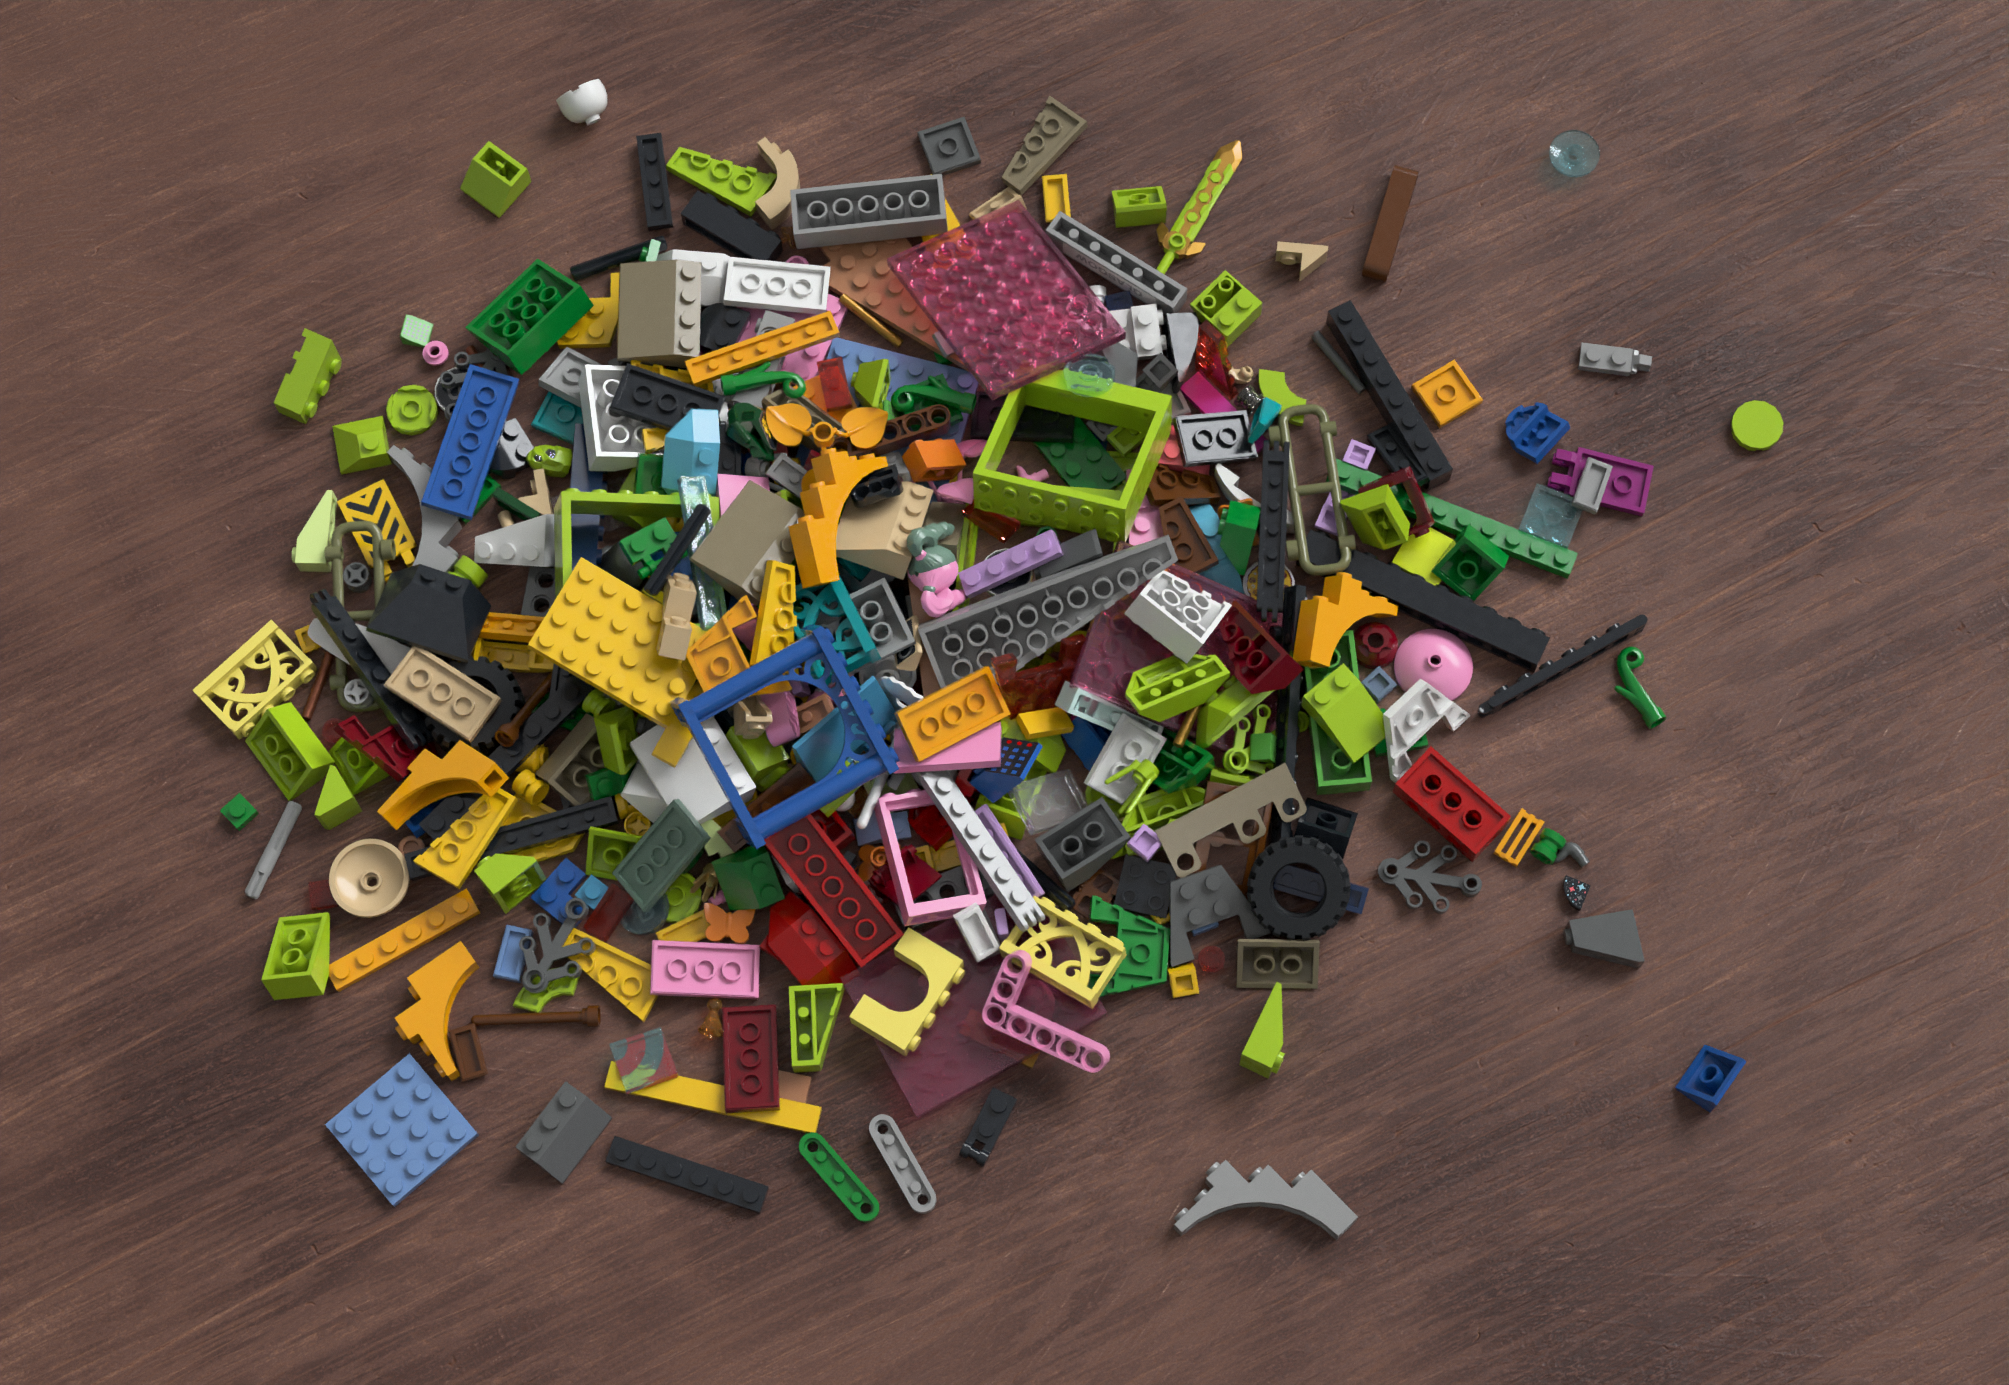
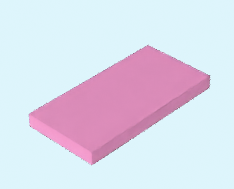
M995 722L920 762L915 761L901 728L895 729L894 750L899 758V761L896 763L899 770L895 771L894 774L1001 767V722Z
M652 940L650 995L758 1000L760 945Z

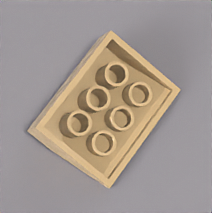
M903 481L902 494L862 508L854 506L849 494L837 528L836 556L903 580L912 557L907 548V537L913 529L922 527L934 490L910 481Z

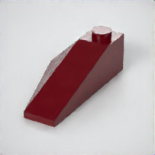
M1234 600L1231 603L1232 606L1218 625L1223 640L1227 643L1228 655L1234 664L1236 678L1251 694L1286 688L1304 669Z

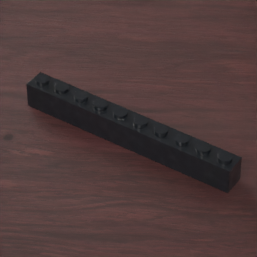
M1310 529L1306 537L1310 562L1318 566L1339 562L1341 554L1338 542L1331 539L1323 531L1315 532ZM1351 551V562L1348 568L1343 571L1351 574L1353 579L1362 582L1361 590L1369 591V595L1373 597L1387 598L1389 603L1398 606L1399 612L1436 629L1450 632L1469 644L1533 673L1549 642L1550 637H1547L1542 630L1527 628L1513 617L1505 618L1491 607H1481L1474 604L1473 600L1467 596L1454 595L1450 593L1448 588L1439 584L1432 585L1418 574L1410 575L1402 571L1396 564L1381 562L1375 555L1369 552ZM1297 560L1296 565L1301 567L1299 560ZM1336 574L1323 575L1322 577L1336 576Z

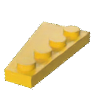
M501 788L492 797L483 794L469 807L467 813L450 825L451 828L440 838H436L430 844L431 847L422 855H418L413 862L460 889L518 801L517 798Z
M573 928L563 947L577 943L582 938H590L595 943L596 949L591 955L580 953L567 958L570 961H576L581 966L583 972L642 1022H645L658 995H650L651 965ZM586 942L583 945V950H589L591 943Z

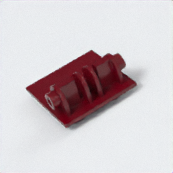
M910 844L908 846L904 845L900 853L914 901L937 882L942 875L915 855L917 850ZM886 860L884 865L872 872L873 875L868 880V883L899 907L888 861Z

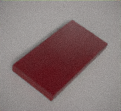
M776 1004L722 1008L725 1113L780 1110Z

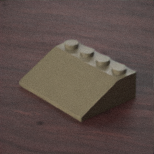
M675 259L620 264L617 361L631 362V360H637L644 364L686 368L685 361L699 356L702 262Z
M749 480L689 560L738 601L747 595L751 604L758 606L761 599L767 560H775L790 565L795 558L788 526L797 524L798 518L805 516L804 511Z

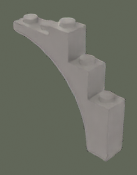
M393 445L387 453L391 462L407 476L414 486L422 513V537L417 557L412 566L422 564L446 573L454 572L453 566L458 561L459 554L447 545L462 529L458 520L460 517L421 505L432 469L423 462L420 465L414 461L415 457L407 449L402 448L400 450Z
M1225 1160L1221 1165L1216 1162L1207 1170L1206 1174L1208 1177L1205 1184L1210 1190L1203 1189L1194 1198L1196 1204L1190 1210L1185 1207L1175 1216L1174 1219L1177 1222L1174 1224L1173 1229L1182 1236L1196 1224L1215 1214L1236 1208L1260 1206L1282 1209L1300 1215L1323 1228L1337 1240L1357 1221L1358 1216L1312 1170L1307 1174L1302 1171L1291 1182L1294 1186L1291 1188L1269 1165L1264 1169L1258 1167L1248 1177L1251 1180L1248 1183Z

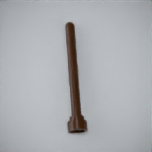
M552 672L549 673L510 723L502 724L495 732V738L501 745L511 747L519 737V728L549 692Z
M588 1005L582 1011L474 1015L471 1018V1023H475V1026L582 1022L583 1024H588V1027H600L601 1010L599 1005Z

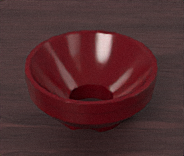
M1370 622L1360 626L1354 633L1357 663L1368 669H1376L1378 666L1384 668L1395 659L1398 650V640L1393 630L1387 625L1379 622ZM1371 635H1379L1383 639V645L1379 648H1373L1368 644V638Z

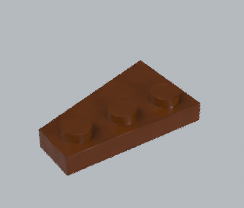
M1160 463L1156 467L1146 491L1150 506H1163L1181 496L1187 505L1218 503L1221 499V494L1213 476L1185 469L1182 472L1170 470L1168 465Z
M1182 496L1159 507L1163 536L1169 535L1178 561L1169 566L1171 574L1186 581L1219 564L1217 556Z

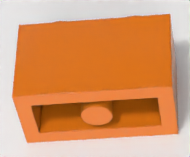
M954 439L916 440L909 445V449L901 456L913 482L954 479L966 466V462Z

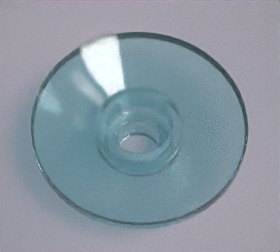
M1569 130L1562 132L1552 141L1549 149V158L1553 167L1561 174L1569 177H1582L1595 169L1599 162L1600 150L1595 139L1589 134L1579 130ZM1575 155L1578 159L1573 160L1570 159L1569 156Z

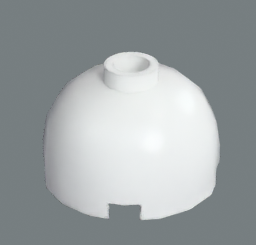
M595 79L579 85V89L573 92L569 90L561 95L556 102L562 114L569 121L574 123L586 122L587 125H591L601 119L599 115L605 111L607 106V93L601 80Z

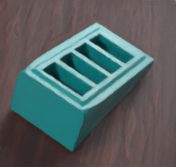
M1267 397L1263 398L1252 418L1248 435L1249 443L1253 444L1268 427L1273 424L1281 411V404Z

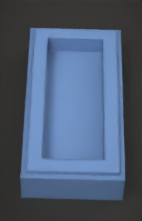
M506 925L493 973L494 978L516 983L521 982L526 961L524 952L519 947V942L524 936L533 937V930ZM531 941L525 942V949L530 948Z

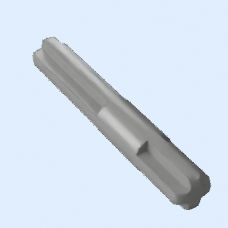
M293 801L288 802L245 889L246 896L258 899L302 810L300 804Z

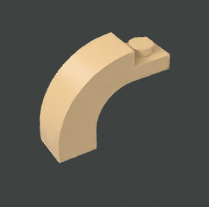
M764 137L757 142L759 154L777 174V179L773 188L756 200L755 204L757 213L773 230L792 213L790 190L800 189V180L796 161L789 149L782 153L776 143H770Z

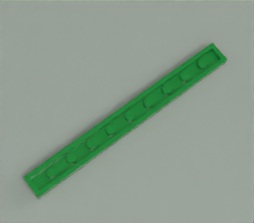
M1336 459L1342 491L1353 495L1360 494L1358 489L1361 486L1382 477ZM1396 484L1390 487L1404 514L1417 519L1409 496L1402 486ZM1422 492L1435 522L1432 526L1458 536L1470 524L1508 556L1568 579L1578 555L1577 552Z

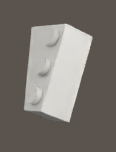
M545 514L476 536L474 562L540 567L555 566L554 514Z

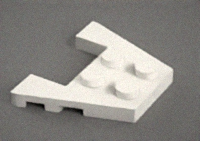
M1419 679L1383 714L1390 779L1395 783L1413 765L1406 751L1442 718L1446 727L1454 732L1470 717L1468 712L1422 679Z

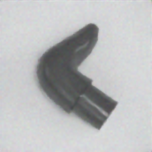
M1567 842L1563 849L1558 852L1554 862H1560L1571 855L1582 868L1590 861L1579 845Z

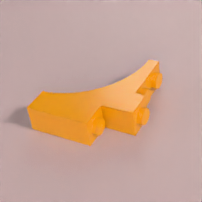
M1337 572L1336 576L1325 577L1322 596H1313L1310 600L1301 601L1293 659L1299 665L1311 669L1330 667V661L1337 643L1353 623L1365 616L1376 618L1397 616L1398 606L1389 603L1385 597H1373L1369 595V591L1361 590L1362 582L1353 579L1349 573Z
M461 740L457 742L443 759L424 749L407 767L411 774L377 812L391 827L398 830L415 813L447 796L460 793H480L492 797L509 777L494 761Z
M461 941L407 977L411 983L408 990L415 1000L419 1001L395 1017L399 1024L395 1029L403 1041L409 1039L413 1045L419 1042L426 1055L433 1054L438 1061L434 1064V1067L443 1078L447 1075L451 1081L460 1077V1073L455 1066L449 1048V1015L459 990L466 980L479 969V966Z

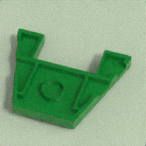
M1092 895L1090 899L1089 921L1116 924V938L1124 943L1123 947H1125L1127 954L1099 997L1165 984L1167 981L1170 929L1140 915L1131 914L1116 904H1109L1103 901L1102 898ZM1090 974L1088 988L1092 989L1101 975Z

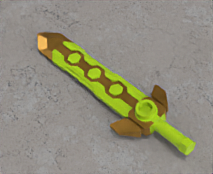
M1239 140L1219 148L1189 202L1186 203L1171 231L1168 232L1169 230L1163 222L1156 229L1159 246H1162V250L1165 253L1156 270L1164 275L1174 258L1183 259L1185 257L1188 259L1200 254L1204 249L1205 243L1193 241L1208 218L1209 212L1222 190L1228 184L1242 160Z

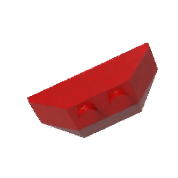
M789 892L785 899L780 900L770 908L768 946L801 986L843 983L845 987L860 974L842 944L812 908L793 892Z

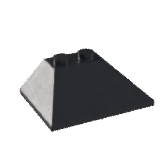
M418 564L391 573L366 631L468 664L490 612L491 604L470 580Z

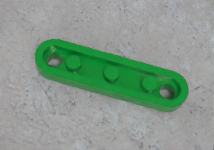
M814 1132L805 1134L799 1142V1151L803 1158L858 1221L863 1223L874 1221L880 1212L877 1199L820 1134ZM810 1144L818 1145L816 1152L808 1150ZM863 1205L871 1206V1211L864 1214L861 1212V1208Z

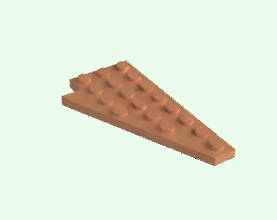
M906 238L819 247L829 261L823 266L831 267L829 289L840 296L845 293L873 316L943 356L932 335L963 317ZM978 340L946 357V359L969 372L989 360L990 355Z

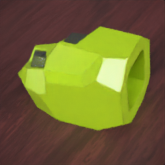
M558 445L535 446L527 454L526 460L534 470L544 468L545 474L548 476L565 477L571 466L572 449Z

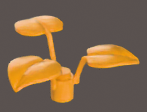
M789 403L779 406H768L766 408L767 425L776 441L785 446H797L801 443L803 435L807 437L813 435V441L816 446L821 448V451L826 450V448L833 444L834 435L843 438L850 436L851 443L858 448L867 449L874 447L882 439L888 419V412L882 409L872 407L856 408L847 412L842 418L841 425L846 431L844 433L837 430L836 427L833 428L827 422H819L813 428H810L812 423L811 415L805 407L799 404ZM813 469L807 471L802 478V492L809 490L810 484L816 483Z

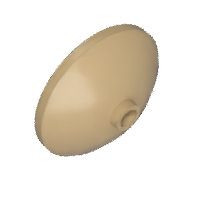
M363 839L345 847L335 858L329 873L330 890L338 905L346 912L363 918L378 917L393 910L406 895L410 882L406 860L402 853L392 844L379 839ZM377 879L375 886H369L370 880Z

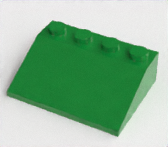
M536 259L465 328L507 366L522 375L565 335L576 322L585 316L594 305L579 284L541 260Z

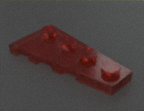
M1205 320L1198 328L1195 369L1232 400L1238 395V390L1232 386L1235 383L1234 376L1232 374L1229 375L1232 366L1227 359L1229 353L1225 337Z

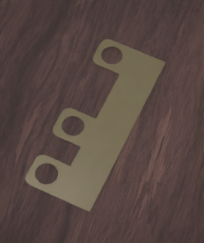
M1283 763L1155 830L1176 875L1183 878L1199 870L1201 867V861L1192 843L1233 823L1241 841L1248 844L1264 836L1266 833V827L1257 809L1274 802L1281 819L1284 822H1291L1304 815L1307 808L1286 763ZM1288 798H1294L1299 803V810L1294 815H1287L1283 811V803ZM1253 819L1259 824V830L1254 836H1247L1243 833L1242 826L1246 820ZM1188 853L1192 855L1194 864L1191 869L1181 870L1178 867L1177 859L1181 854Z

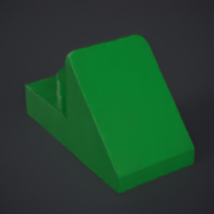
M636 763L624 775H620L608 768L586 774L585 777L591 800L595 801L621 794Z

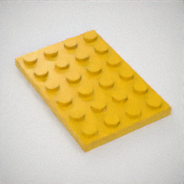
M582 557L527 646L530 650L665 729L670 726L676 715L669 702L677 697L685 699L697 679L687 656L685 660L658 655L656 648L661 629L663 605ZM690 622L692 632L688 649L707 632Z

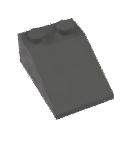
M1101 797L1036 838L1035 842L1045 862L1066 892H1069L1091 878L1131 837Z

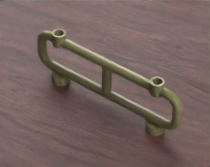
M1305 404L1286 408L1280 414L1278 426L1268 427L1270 447H1274V441H1279V446L1284 451V441L1290 442L1288 493L1296 540L1286 541L1288 562L1299 560L1301 568L1313 576L1336 574L1348 568L1351 562V551L1356 550L1354 535H1348L1345 512L1340 505L1342 494L1332 437L1337 436L1336 422L1330 421L1327 411L1319 405ZM1314 414L1319 418L1329 482L1298 486L1288 421L1294 416ZM1331 492L1341 559L1334 564L1313 565L1309 560L1300 496Z
M352 521L342 523L332 534L331 546L325 547V559L327 562H332L333 596H336L344 607L343 535L348 532L368 531L372 535L376 608L385 588L384 560H395V542L393 539L383 540L380 528L373 522ZM374 610L351 611L347 613L354 622L370 621ZM336 657V675H330L329 681L331 690H337L340 705L351 712L379 709L380 707L375 700L369 708L357 709L345 699L344 688L349 682L346 662Z

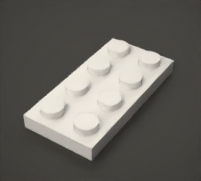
M729 257L724 305L817 315L824 313L827 307L831 267Z

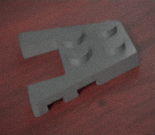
M1219 864L1169 882V963L1171 967L1194 960L1186 932L1238 915L1246 939H1255L1270 933L1267 927L1264 928L1259 923L1260 921L1257 916L1254 917L1250 903L1222 865Z

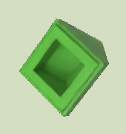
M1272 733L1251 734L1250 761L1275 763L1276 736Z

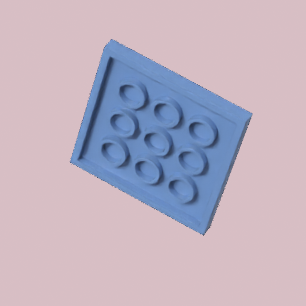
M410 1053L325 1124L394 1207L479 1136Z

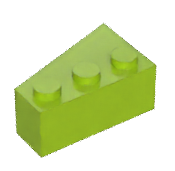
M304 328L302 336L306 337L301 351L294 352L292 358L297 361L292 372L285 374L274 405L279 413L306 424L309 417L312 418L315 415L318 407L317 403L321 396L327 393L330 386L329 381L333 374H337L340 370L342 359L331 339Z
M843 983L789 986L791 1057L794 1073L822 1070L845 991Z

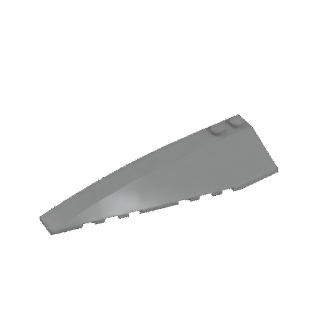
M1169 535L1063 570L919 624L918 632L941 689L984 666L990 667L997 684L1005 680L1007 676L1024 667L1026 663L1040 656L1055 643L1060 642L1095 618L1096 615L1114 605L1122 597L1136 590L1138 586L1178 561Z

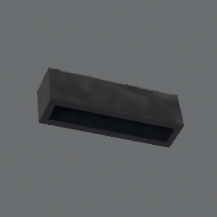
M697 190L681 212L682 222L685 226L739 258L776 261L783 251L782 241L778 234L771 230L765 231L760 228V225L751 218L745 219L739 215L736 209L729 205L723 206L709 193L703 194Z

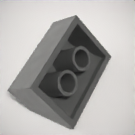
M565 1081L516 1145V1149L563 1184L613 1118L587 1096Z

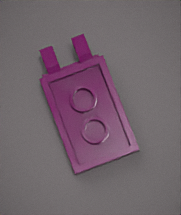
M1578 447L1576 452L1557 448L1556 453L1553 454L1552 464L1560 467H1569L1568 474L1563 475L1552 472L1551 477L1548 478L1547 488L1564 491L1563 494L1567 495V498L1573 499L1586 460L1590 457L1613 466L1599 506L1643 516L1653 465Z

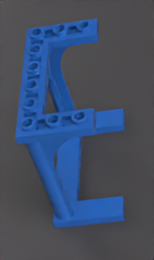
M810 624L802 628L803 637L795 643L689 701L677 697L669 702L681 725L689 729L737 817L734 821L744 840L756 849L765 845L766 842L764 840L875 777L883 773L892 774L899 770L896 764L899 758L892 747L889 748L883 739L887 736L879 723L875 725L870 715L874 714L869 702L866 699L862 701L858 693L861 690L859 683L854 676L849 677L845 669L848 666L846 659L841 652L836 653L832 645L835 642L833 635L828 628L825 629L820 625ZM816 660H822L825 665L824 673L820 678L814 679L810 674L811 665ZM805 662L804 674L798 675L794 669L802 668L800 664ZM830 673H832L831 682H835L833 688H829L825 682ZM786 680L810 683L823 690L834 701L840 711L845 733L841 755L833 769L821 780L752 818L700 723L773 683ZM843 701H846L848 703V707L846 709H843L841 707V703ZM855 723L858 724L856 728L864 732L865 735L853 734L851 726ZM854 740L865 741L868 744L864 746L867 753L862 755L854 753L850 748L851 742ZM847 757L859 761L855 765L853 762L848 767L845 765Z

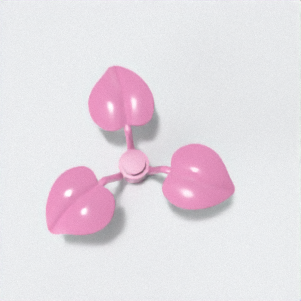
M971 439L962 441L957 446L964 459L966 457H977L982 454L987 440ZM962 469L958 473L956 482L944 484L938 489L933 481H927V483L934 490L937 502L959 504L966 502L972 504L974 499L973 478L962 479Z

